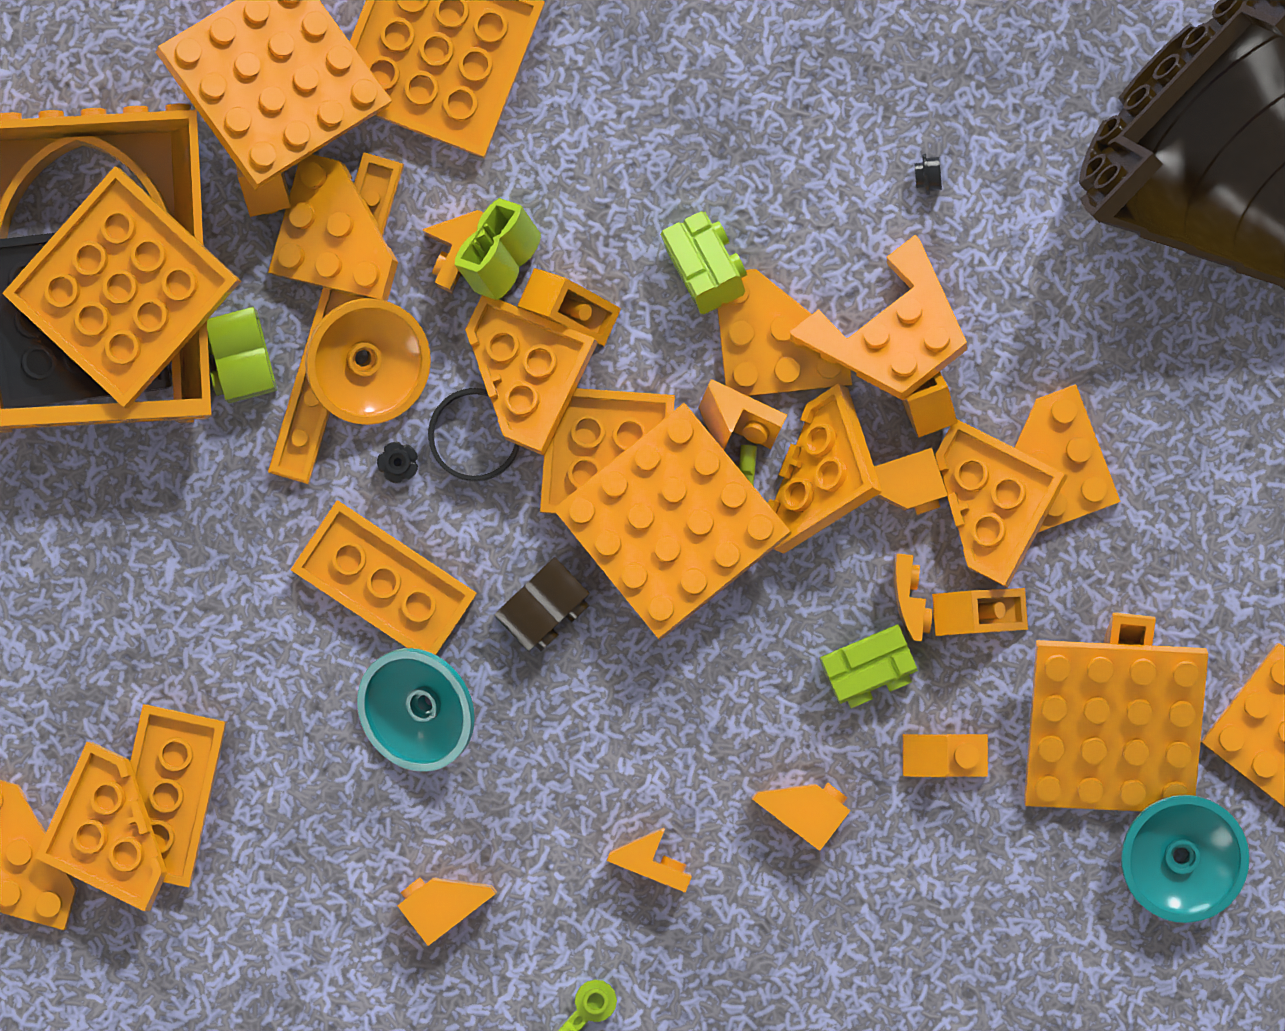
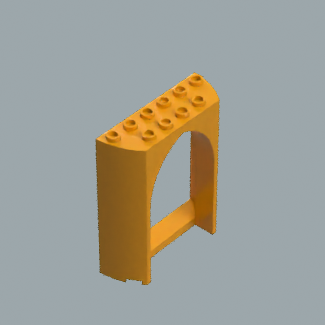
M168 104L165 106V111L149 112V107L127 106L123 108V113L106 114V109L86 108L81 110V116H64V111L46 110L38 112V118L22 119L21 113H0V239L7 238L16 207L33 180L57 158L71 150L86 146L113 157L130 169L144 185L150 197L203 245L197 110H191L190 104ZM207 321L172 359L173 400L134 402L129 408H124L119 403L1 409L0 405V433L13 432L12 429L173 420L178 423H192L194 419L204 420L210 418L212 415Z

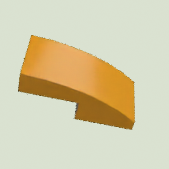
M896 553L894 554L893 577L899 615L910 640L922 641L923 633L930 634L932 609L925 608L926 599L909 597L910 589H918L920 565L913 564V555Z

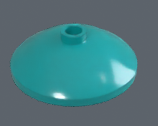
M397 649L386 653L374 661L361 679L357 694V709L361 725L372 745L392 763L412 771H434L449 765L467 748L473 734L475 722L472 698L460 675L440 657L420 649ZM425 696L430 699L432 706L426 703Z
M1194 795L1171 796L1145 808L1130 825L1121 850L1122 873L1128 889L1134 898L1152 914L1173 922L1190 923L1202 921L1226 909L1243 888L1249 870L1248 843L1236 819L1217 803ZM1181 847L1186 848L1188 852L1187 858L1183 862H1176L1173 858L1175 850Z

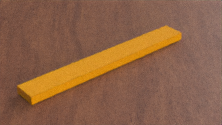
M363 152L354 185L361 198L368 205L383 237L404 164ZM323 287L268 473L309 485L331 412L323 407L310 388L305 367L307 346L313 331L329 312L344 303L364 299L365 297Z

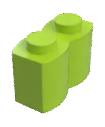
M498 198L482 214L478 222L477 231L468 237L460 247L455 258V266L475 293L499 300L515 283L519 267L525 264L535 253L541 240V233L522 205Z
M254 307L209 318L207 320L209 355H214L217 367L216 371L210 372L216 395H224L225 401L233 403L278 391L257 310Z

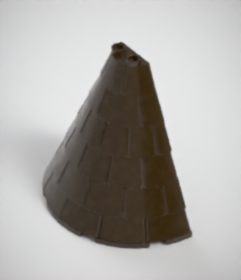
M1219 0L1214 4L1212 19L1197 27L1191 23L1184 27L1150 59L1118 97L1124 106L1118 115L1102 121L1086 152L1081 167L1079 184L1087 192L1080 200L1085 210L1099 223L1136 233L1140 238L1230 267L1236 273L1278 285L1285 290V0Z

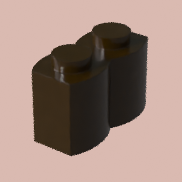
M554 557L511 597L494 616L528 652L535 646L542 652L559 636L554 628L560 622L567 618L572 623L590 606L585 601L590 592Z

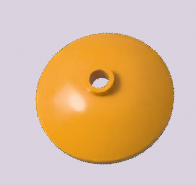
M375 298L349 301L329 312L313 331L305 358L307 379L317 400L324 408L338 418L362 425L383 423L396 418L408 410L421 395L429 377L431 364L429 343L416 319L398 305ZM361 350H366L368 354L367 361L363 364H357L355 361L356 354Z

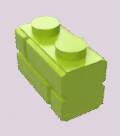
M700 211L686 218L683 223L678 222L662 230L660 235L665 249L700 314L704 315L721 307L722 303L727 304L744 295L746 291L741 278L747 276V272L738 254L734 253L729 256L724 246L730 242L720 221L711 223L706 212Z
M898 624L819 657L838 704L847 701L850 708L874 699L871 691L886 685L889 692L912 683L910 674L918 671Z

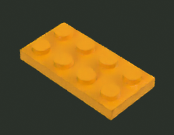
M338 500L290 569L405 647L424 650L436 656L478 594Z
M143 704L130 764L167 870L163 882L189 888L192 884L227 721Z

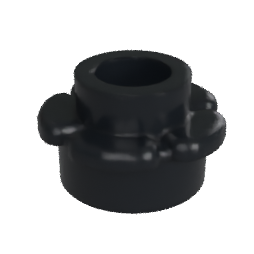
M923 154L922 163H914L916 188L925 187V193L930 195V191L942 190L939 157L927 158V155Z
M391 442L384 447V452L379 454L377 466L379 471L385 474L386 480L392 483H401L403 479L409 480L416 474L418 470L416 463L418 455L415 449L408 444L402 445L400 442ZM400 458L402 460V464L400 466H395V459Z

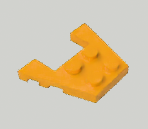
M916 235L886 257L887 265L909 286L910 290L849 338H846L819 309L790 331V338L796 345L802 348L804 346L820 353L821 358L832 364L839 363L856 372L857 377L901 400H904L967 351V341L922 243Z

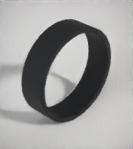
M482 388L463 389L446 397L435 409L428 428L429 445L436 461L448 473L466 481H485L500 475L513 463L520 449V446L515 444L511 455L503 465L490 473L476 476L456 472L448 467L440 458L434 441V430L439 415L448 404L460 397L473 394L489 396L487 390Z

